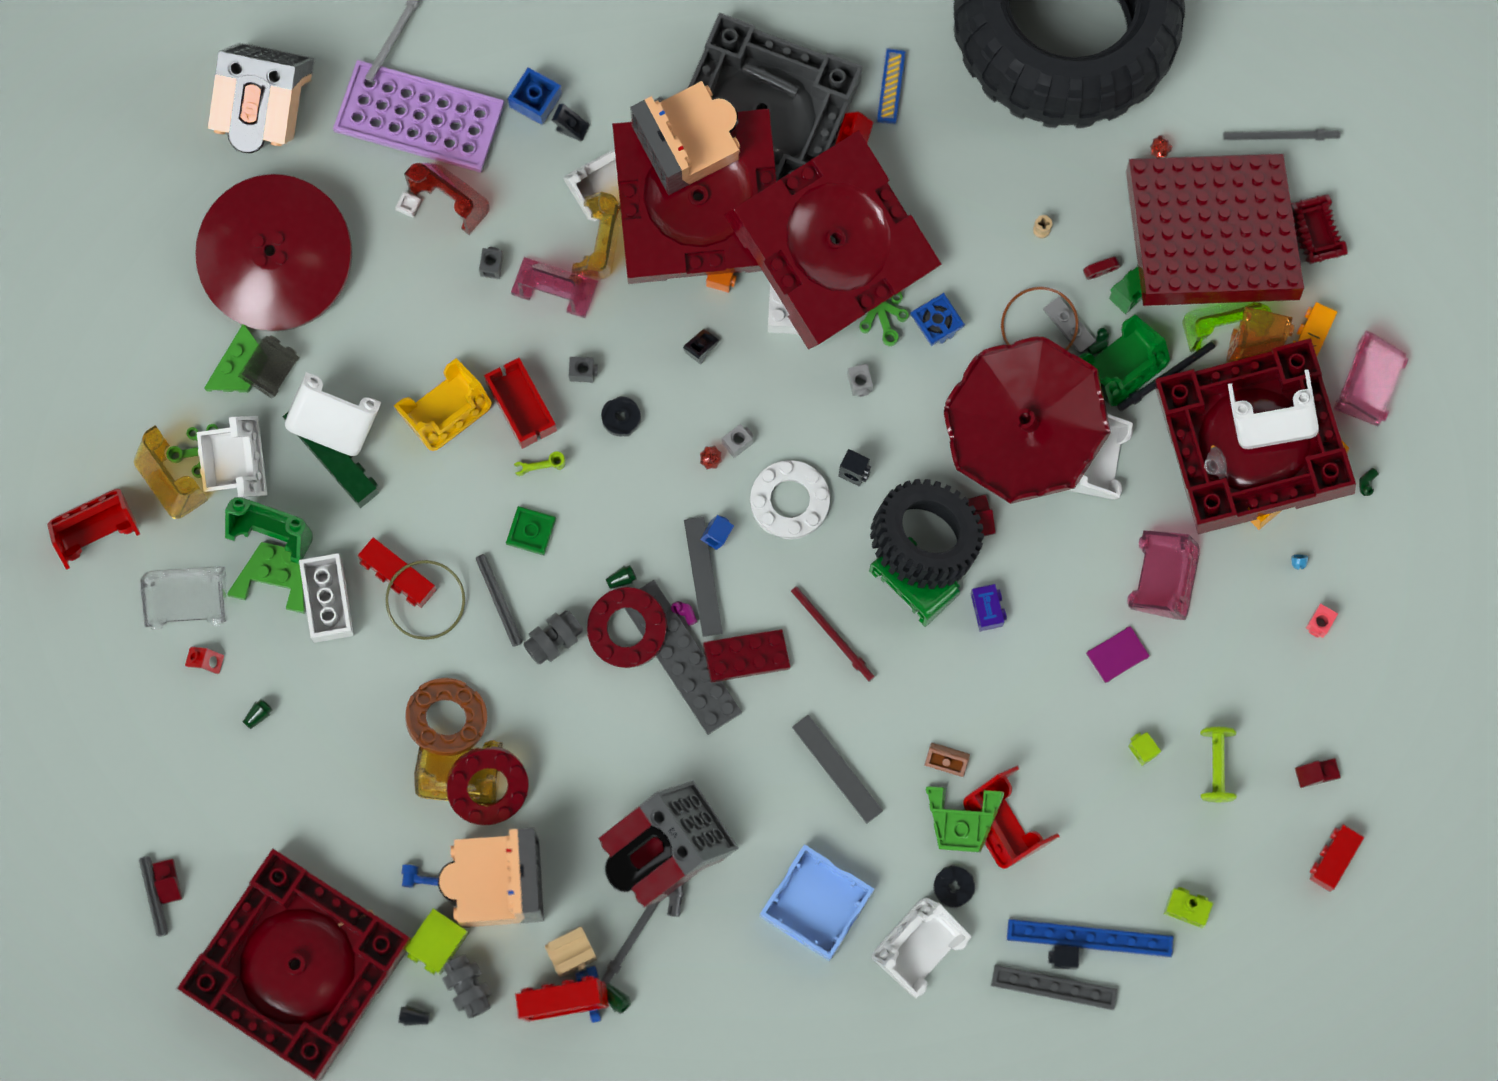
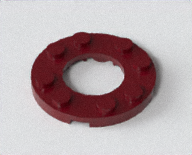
M622 587L609 591L595 603L589 614L587 635L594 652L610 665L620 668L642 666L651 661L660 652L665 643L667 630L665 612L660 603L643 590ZM622 608L637 610L643 616L646 623V631L642 640L631 647L616 645L608 633L611 616Z
M495 746L482 749L475 748L463 754L451 767L446 780L447 797L452 809L459 817L476 825H494L512 817L525 802L529 788L526 770L518 757L506 749ZM496 769L502 772L507 779V791L496 803L479 804L473 801L468 794V783L472 776L480 770Z

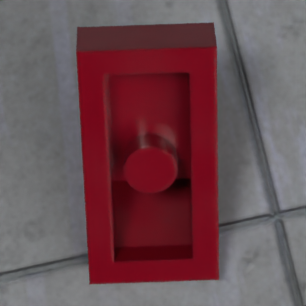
M981 495L968 498L967 506L973 505L976 509L973 515L979 514L981 518L978 524L983 525L981 533H984V536L996 534L993 510H990L987 496Z
M1335 758L1321 762L1318 760L1295 768L1300 788L1341 778Z
M174 859L154 863L153 869L156 879L154 885L161 904L182 900Z

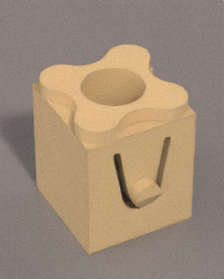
M582 926L544 945L559 977L566 976L576 970L580 972L584 970L586 965L597 960Z

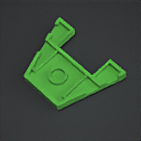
M261 542L227 595L228 597L246 600L251 581L287 588L291 590L286 609L304 614V591L300 565L290 561L291 552L285 551V547Z
M926 786L939 849L981 853L1003 799L1004 792L984 790L982 812L944 809L946 788Z

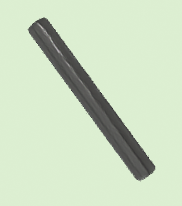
M485 554L476 557V561L512 646H518L522 644L521 637Z

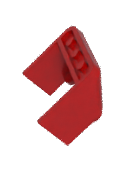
M114 489L51 519L47 524L51 543L66 570L70 568L68 561H73L80 557L82 547L117 530L119 533L130 534L134 531L136 536L140 535L137 522L120 489Z
M1018 766L997 774L966 796L963 801L965 811L982 812L984 790L1004 792L1003 799L985 841V845L995 862L1003 869L1013 866L1060 837L1057 833L1043 840L1042 836L1036 831L1025 834L1005 800L1012 793V786L1007 778L1020 769Z

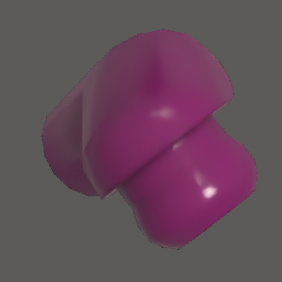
M680 601L674 602L671 605V611L684 616L688 626L697 623L691 605Z

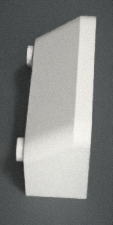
M1309 369L1305 370L1308 389L1296 392L1293 397L1294 407L1254 414L1252 405L1249 402H1236L1232 383L1228 384L1238 443L1242 448L1253 449L1309 439L1317 435L1319 426Z

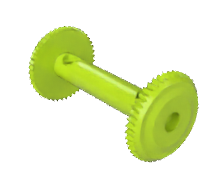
M1230 727L1203 728L1200 731V735L1212 737L1213 789L1211 793L1201 794V798L1207 802H1232L1237 798V795L1225 792L1224 737L1235 736L1236 731Z

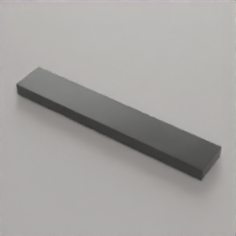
M704 517L684 520L702 636L720 635L723 632L708 544L700 540L706 530Z
M809 715L792 726L798 737L866 824L883 812Z
M997 965L994 966L991 982L992 987L1114 1010L1117 989Z

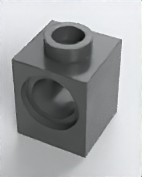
M496 247L482 248L479 266L480 277L500 279L503 262L501 250ZM490 259L496 260L492 265L487 264V261Z
M570 357L569 381L593 383V377L597 376L598 365L594 364V359ZM581 367H587L589 369L586 373H580L578 371Z

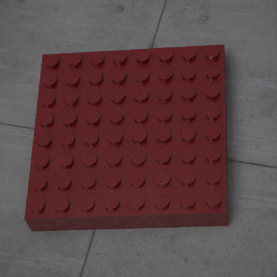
M1283 154L1129 159L1126 177L1143 306L1300 300L1304 290V283Z

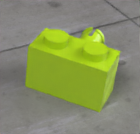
M1182 887L1171 890L1163 914L1199 928L1205 927L1213 905L1209 898L1197 894V897L1191 895L1189 890Z

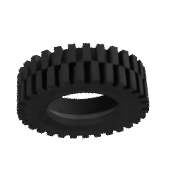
M915 479L912 484L909 480L904 482L903 486L899 484L894 490L892 489L873 518L870 528L872 530L870 539H874L872 548H878L875 553L876 557H883L881 561L883 567L890 566L888 571L890 574L893 575L897 572L899 574L897 579L902 581L905 577L909 579L907 584L911 586L918 582V588L923 589L928 584L929 589H934L938 584L940 589L944 588L946 584L949 586L953 585L955 581L958 582L967 573L980 553L984 533H981L983 525L978 524L981 519L979 514L973 515L976 510L973 505L967 506L969 500L966 497L961 500L959 498L961 493L958 490L955 493L950 492L951 486L947 484L945 488L940 487L941 482L935 481L934 485H931L930 479H925L923 484H921L920 479ZM920 509L939 516L953 530L957 539L956 545L942 553H931L918 548L908 539L904 532L902 520L905 511Z

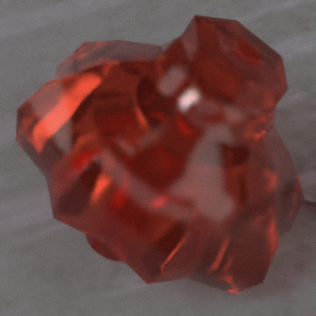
M1162 135L1154 138L1150 146L1152 150L1151 155L1156 158L1167 157L1168 152H1171L1172 149L1169 140L1165 139Z
M715 445L711 447L705 446L704 450L700 453V464L704 465L706 470L716 469L722 462V452Z

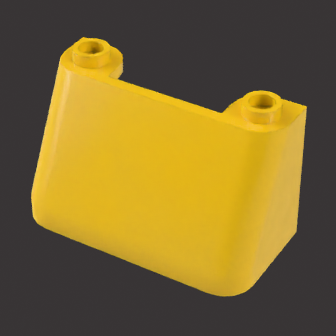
M457 358L446 365L443 372L446 380L417 402L410 397H405L393 405L430 451L440 449L491 408V400L481 383Z

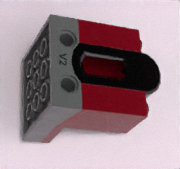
M694 781L655 793L598 838L603 850L609 854L605 864V875L608 882L614 889L620 892L633 890L636 900L643 907L663 900L702 869L722 862L739 849Z

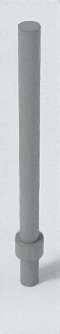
M408 0L406 2L405 10L365 77L366 80L371 82L412 11L418 7L419 0Z

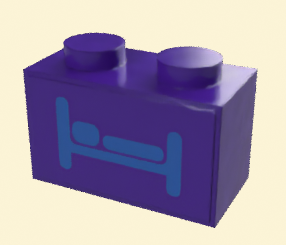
M996 584L973 588L970 594L979 632L1003 627L1007 616L1005 609H1001L1000 601H1002L1000 589L997 590Z

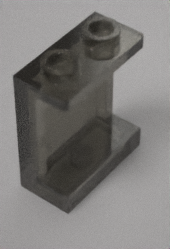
M272 335L262 338L238 375L239 378L269 398L276 396L280 385L295 362L300 358L296 355L297 352L288 346L285 348L279 344L280 340Z

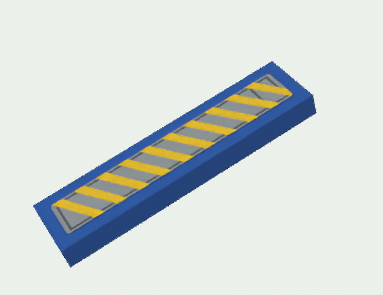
M886 49L877 122L896 125L905 51Z

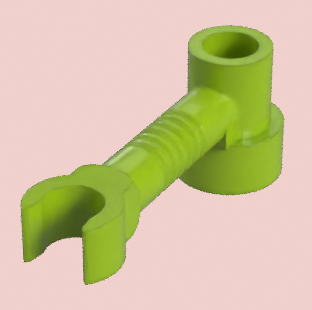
M555 451L550 454L549 460L535 463H514L515 467H523L520 472H515V474L523 476L529 471L550 467L561 470L565 467L566 460L561 452Z

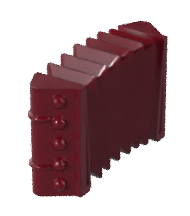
M1328 194L1317 195L1313 198L1291 203L1294 223H1296V236L1299 237L1297 243H1302L1299 249H1305L1302 255H1308L1305 261L1309 264L1314 262L1321 263L1331 258L1348 255L1346 242L1340 241L1342 236H1337L1339 231H1335L1337 226L1333 225L1335 220H1332L1334 214H1331L1333 210L1329 209L1332 200Z

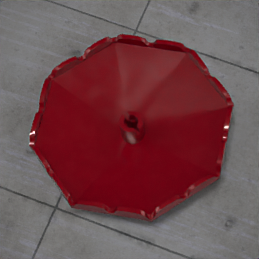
M1030 337L1016 341L1011 345H999L980 352L966 368L962 381L953 388L944 407V418L950 437V449L956 470L1010 504L1075 489L1111 434L1098 369L1046 337Z

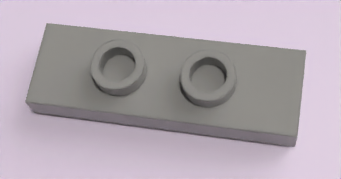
M1058 297L1045 306L1043 310L1068 341L1071 342L1076 326L1075 315L1063 300ZM1078 320V333L1072 345L1081 354L1089 346L1093 345L1096 340Z

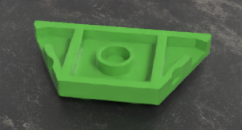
M242 324L205 385L204 389L206 391L221 390L223 392L238 391L249 393L269 360L245 325Z

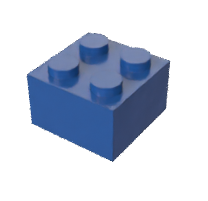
M528 67L508 97L509 107L543 125L562 96L561 85Z

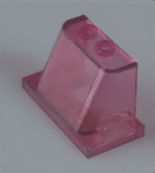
M524 257L511 290V295L530 301L532 293L536 289L570 300L566 309L567 313L586 318L598 281Z

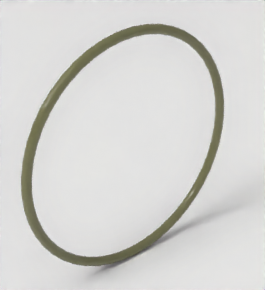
M421 560L405 565L392 577L387 587L385 603L388 616L398 630L415 639L429 640L447 634L457 625L464 611L465 593L460 579L450 568L436 561ZM421 563L435 564L449 571L457 580L462 593L461 611L454 624L446 631L429 637L416 636L403 630L393 619L388 602L389 591L395 578L406 568Z

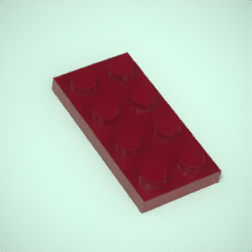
M782 629L703 643L711 683L784 671L791 668Z

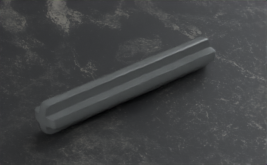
M145 856L139 859L156 935L161 937L167 935L168 930L162 904L154 885L156 879L151 858Z

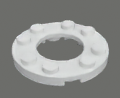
M793 460L781 461L768 466L756 478L750 495L751 510L757 523L769 534L782 537L783 539H798L813 533L824 522L829 510L830 493L826 481L812 466ZM795 481L802 484L808 491L810 497L809 506L800 516L793 518L783 517L773 509L770 501L771 493L781 482Z

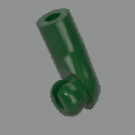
M1098 329L1096 343L1087 348L1088 352L1092 355L1107 348L1109 341L1107 329Z
M1371 468L1359 479V491L1363 496H1370L1374 492L1371 481L1379 475L1374 468Z

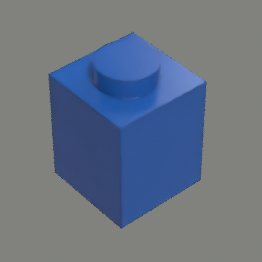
M717 515L710 521L700 540L718 550L724 545L734 525L727 518Z

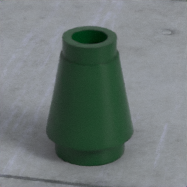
M624 565L606 578V582L609 588L613 589L632 584L637 578L631 565Z
M262 699L258 702L255 701L243 723L252 729L270 716V712L273 709Z
M610 983L606 985L608 1003L614 1012L622 1014L631 1005L629 996Z

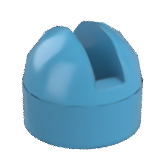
M1302 554L1292 555V566L1296 570L1304 569L1308 563V556Z

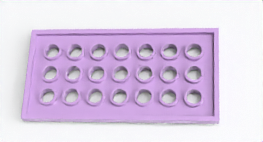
M357 60L333 127L334 132L482 172L504 106V100L381 66L373 78L375 85L373 87H366L365 82L368 80L365 77L373 64ZM386 85H392L394 87L393 90L388 93L384 92L383 88ZM404 90L412 92L411 96L407 98L402 97L401 94ZM428 95L430 100L423 103L420 101V97ZM362 97L369 98V102L365 105L360 104L359 100ZM441 100L449 102L445 108L439 107L438 103ZM380 102L388 104L384 110L377 108ZM460 105L467 107V110L463 113L456 111ZM399 107L406 109V112L402 115L395 113ZM482 110L485 112V116L477 118L475 113ZM421 112L424 114V117L421 120H416L414 115ZM360 114L363 116V119L360 122H355L353 117ZM439 117L443 121L440 125H434L432 123L433 119ZM379 119L382 123L378 127H373L371 122ZM455 122L461 124L458 130H452L450 127ZM394 124L400 126L397 132H391L389 128ZM475 127L480 130L477 135L469 134L471 128ZM414 129L418 131V135L416 137L408 136V132L410 130ZM429 135L437 137L436 141L432 143L426 141V138ZM453 140L455 145L448 148L445 146V142ZM466 145L474 147L470 153L464 152L463 148Z

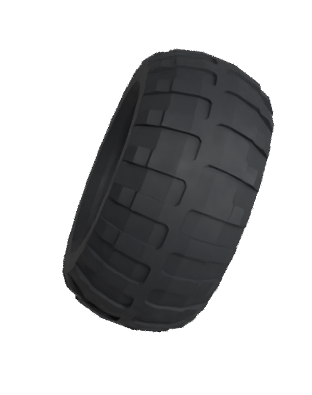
M954 0V36L963 54L965 67L972 78H977L982 85L983 92L994 103L996 101L1000 102L1003 106L1010 109V113L1017 118L1024 120L1027 117L1034 121L1043 122L1042 126L1057 128L1058 125H1074L1076 128L1090 127L1094 122L1103 119L1110 121L1128 111L1129 107L1139 104L1152 94L1157 84L1170 70L1179 48L1185 17V1L1118 0L1126 20V33L1108 49L1084 57L1056 55L1032 43L1015 23L1009 0Z

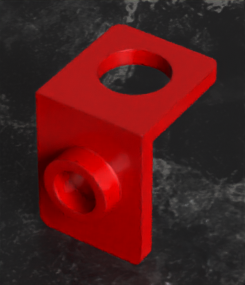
M190 647L185 666L202 668L219 674L224 655L208 648ZM212 656H215L217 664L212 668L209 661Z

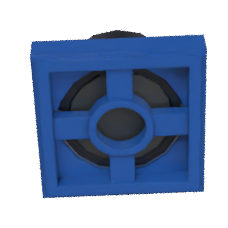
M944 293L910 313L931 346L938 342L943 344L947 338L951 339L956 331L965 327L964 322Z

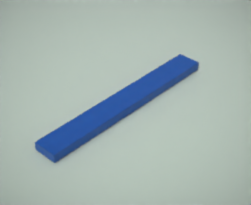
M1008 919L1007 941L1172 957L1173 936Z

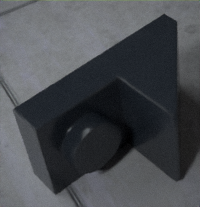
M565 104L558 105L551 119L557 125L555 129L557 132L578 141L583 140L590 125Z
M703 329L688 341L683 349L688 356L702 364L707 353L718 344L719 339Z

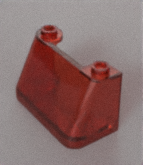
M415 163L404 173L408 189L417 196L422 191L431 194L435 188H438L455 201V212L463 219L461 229L468 235L472 233L489 212V202L485 197L438 163Z

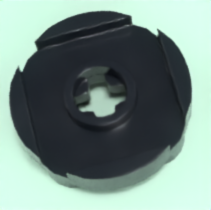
M623 396L617 397L616 399L609 400L603 406L601 412L602 424L614 436H630L640 425V410L632 399ZM624 412L626 419L618 421L616 414Z
M950 866L937 874L933 890L941 904L949 908H958L971 900L975 891L973 876L966 869L959 866ZM953 881L957 882V885L960 886V890H956L955 893L951 892V888L948 887V884H952Z

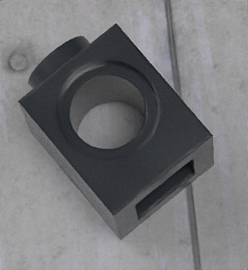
M1053 946L1052 951L1048 952V963L1052 964V969L1077 970L1079 968V947Z

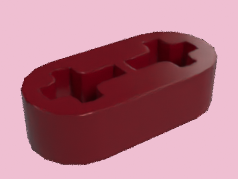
M1115 256L1085 267L1083 272L1086 279L1091 280L1111 273L1121 266Z

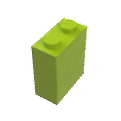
M432 909L405 948V951L409 953L407 957L416 964L418 961H421L425 964V970L433 975L436 972L441 975L444 971L443 966L452 959L469 933L435 909Z

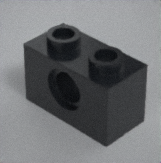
M848 449L840 464L838 477L860 487L862 481L866 483L870 475V459Z

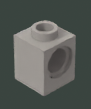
M864 364L848 368L847 375L852 395H858V397L869 395V392H872L873 384L868 365ZM857 379H863L866 383L864 385H858L855 381Z
M740 424L722 437V444L732 457L735 458L753 444V434L747 427L743 428ZM742 437L744 441L738 444L734 442V438Z

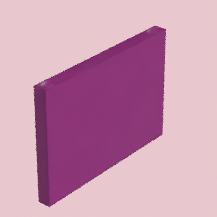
M1131 626L1086 652L1105 683L1110 682L1113 678L1149 657V654Z

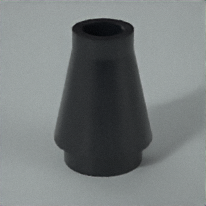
M408 1005L406 1007L401 1006L398 1023H402L403 1026L428 1025L430 1013Z

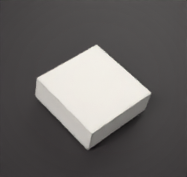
M403 191L395 209L414 218L422 200Z

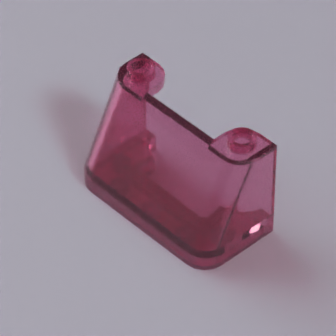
M1365 330L1358 341L1354 360L1345 384L1341 389L1339 400H1336L1333 409L1379 426L1381 421L1385 422L1389 414V411L1386 410L1401 368L1405 369L1409 358H1406V353L1378 335Z
M1143 530V535L1139 539V548L1142 549L1145 555L1138 590H1133L1128 595V607L1135 611L1176 620H1186L1199 560V545L1189 534Z

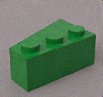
M1138 266L1134 270L1131 269L1110 290L1111 295L1109 299L1125 315L1142 300Z

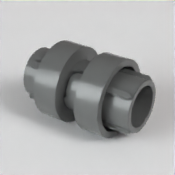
M565 610L560 615L554 613L546 620L549 626L544 630L538 626L528 633L530 638L524 642L523 646L537 664H542L546 660L552 662L560 656L558 649L564 645L569 649L578 642L576 637L582 633L583 628L569 611Z
M462 955L443 966L447 974L443 981L448 991L455 990L457 996L453 998V1002L458 1011L464 1010L467 1017L471 1019L491 1008L487 998L492 993L487 983H479L477 978L482 973L476 962L470 963L467 956Z

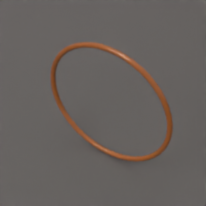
M1033 287L1018 293L1010 300L1001 319V332L1006 345H1010L1004 332V319L1009 306L1015 299L1026 292L1048 290L1062 296L1070 304L1076 320L1075 332L1071 342L1065 349L1068 350L1072 346L1078 333V315L1072 302L1063 293L1048 287Z

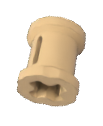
M1046 215L1039 216L1035 220L1033 227L1035 236L1038 238L1047 237L1052 227V220Z

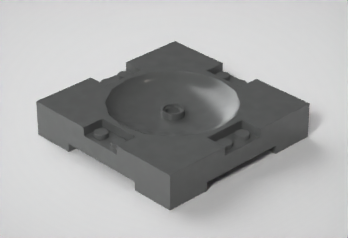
M719 13L688 88L702 81L704 86H709L713 94V100L718 98L725 99L732 104L736 112L769 109L776 181L832 147L838 130L841 128L844 115L847 113L860 83L863 66L828 53L825 56L756 30L754 25ZM749 63L759 69H766V72L799 86L795 98L766 84H759L757 80L743 75L742 71L745 64Z

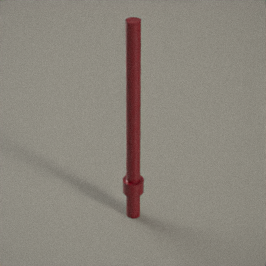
M797 586L791 590L793 595L849 658L855 670H859L868 682L874 679L875 676L865 666V661L861 657L858 658Z

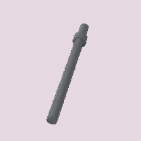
M1316 129V131L1223 133V140L1316 139V141H1324L1325 139L1340 138V131H1325V129Z
M659 902L647 906L615 959L611 960L608 964V970L601 979L606 985L609 984L614 974H617L621 969L622 961Z

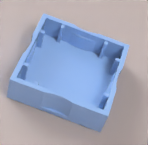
M804 844L788 869V873L761 911L760 917L830 961L870 898L874 888L852 874L840 870L827 858Z

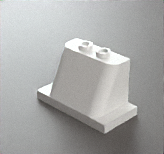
M258 416L229 417L230 428L197 432L198 455L201 465L200 474L202 476L204 492L237 488L238 497L267 495Z

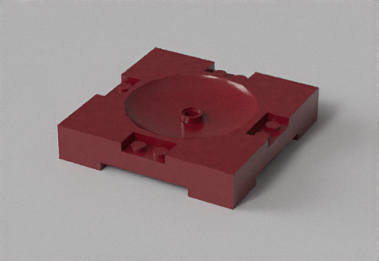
M769 109L736 112V123L729 133L732 138L736 137L740 144L738 160L670 195L667 194L632 128V122L612 123L628 284L667 281V279L762 271L748 247L744 248L724 214L776 182ZM696 193H701L704 198L697 201L693 196Z
M859 130L724 214L744 248L748 247L790 314L788 315L789 320L808 350L821 344L884 301L942 265L912 215H907L888 184L890 181ZM831 236L835 238L836 244L831 241Z
M1311 338L1272 348V351L1214 367L1198 371L1191 369L1155 379L1157 396L1171 444L1174 448L1198 535L1253 521L1257 517L1293 507L1299 509L1355 494L1356 481L1339 434ZM1309 369L1319 426L1317 435L1309 439L1253 449L1242 448L1238 443L1228 384L1232 383L1236 402H1249L1252 405L1254 414L1294 407L1293 397L1296 392L1308 389L1305 370Z
M272 848L250 880V885L176 989L315 1081H321L355 1030V1026L405 955V948L412 939ZM294 960H300L301 962L297 970L291 969V963Z

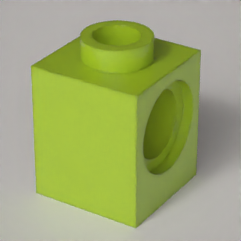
M1139 732L1130 739L1132 742L1128 747L1141 766L1161 753V750L1148 732L1143 735Z

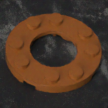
M439 678L422 684L409 698L405 711V723L409 735L421 748L436 755L453 756L470 750L479 742L486 728L487 710L480 694L468 687L465 682L452 678ZM441 700H449L459 704L466 716L464 727L452 735L436 733L434 729L429 727L426 720V712L432 704Z

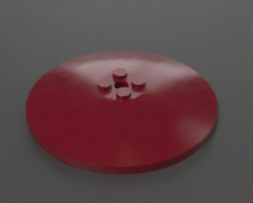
M279 174L261 175L235 184L212 204L198 231L195 250L196 266L206 294L226 316L253 329L286 331L312 322L326 312L337 300L350 273L352 242L342 213L323 191L313 184L293 176ZM270 245L274 246L275 253L272 256H267L265 253L266 248Z

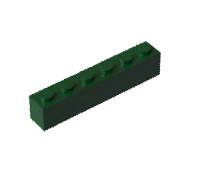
M288 412L282 416L284 420H286ZM297 435L360 509L379 494L376 488L378 486L376 481L372 477H366L364 474L366 470L359 462L356 464L351 459L353 456L346 455Z

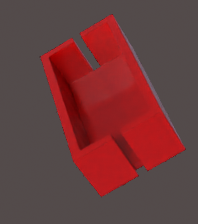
M517 358L503 365L506 373L505 376H503L502 370L499 367L485 374L484 378L519 445L523 449L537 442L538 436L543 439L556 432L557 428L520 358Z
M588 976L583 977L581 982L566 980L562 981V985L559 986L545 984L541 985V989H533V987L523 988L521 993L515 994L518 1019L532 1022L609 1008L606 984L600 981L599 978Z

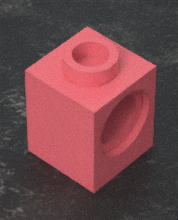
M1320 604L1313 613L1306 629L1309 630L1311 635L1317 638H1324L1338 613ZM1316 619L1324 620L1325 626H1319Z

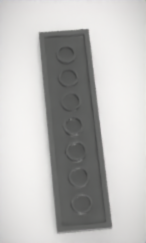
M653 580L640 588V590L649 593L660 603L667 618L665 643L656 655V658L706 734L709 735L742 714V712L721 681L711 683L705 656L678 615L671 611L670 603ZM624 608L643 637L646 631V623L643 616L633 608Z

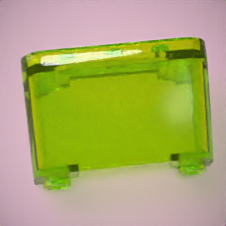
M1238 302L1188 312L1183 318L1182 325L1190 352L1201 348V342L1213 333L1214 327L1241 321L1244 330L1250 329L1254 331L1256 337L1265 336L1274 322L1271 309L1260 302Z

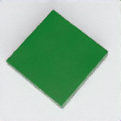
M518 506L506 545L544 556L556 517Z

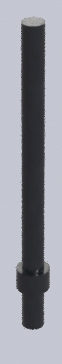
M1212 341L1158 378L1181 372L1216 348L1215 344ZM1155 380L1139 391L1129 394L1127 399L1117 405L1119 411L1122 412L1132 404L1136 405L1142 401V397L1156 389Z

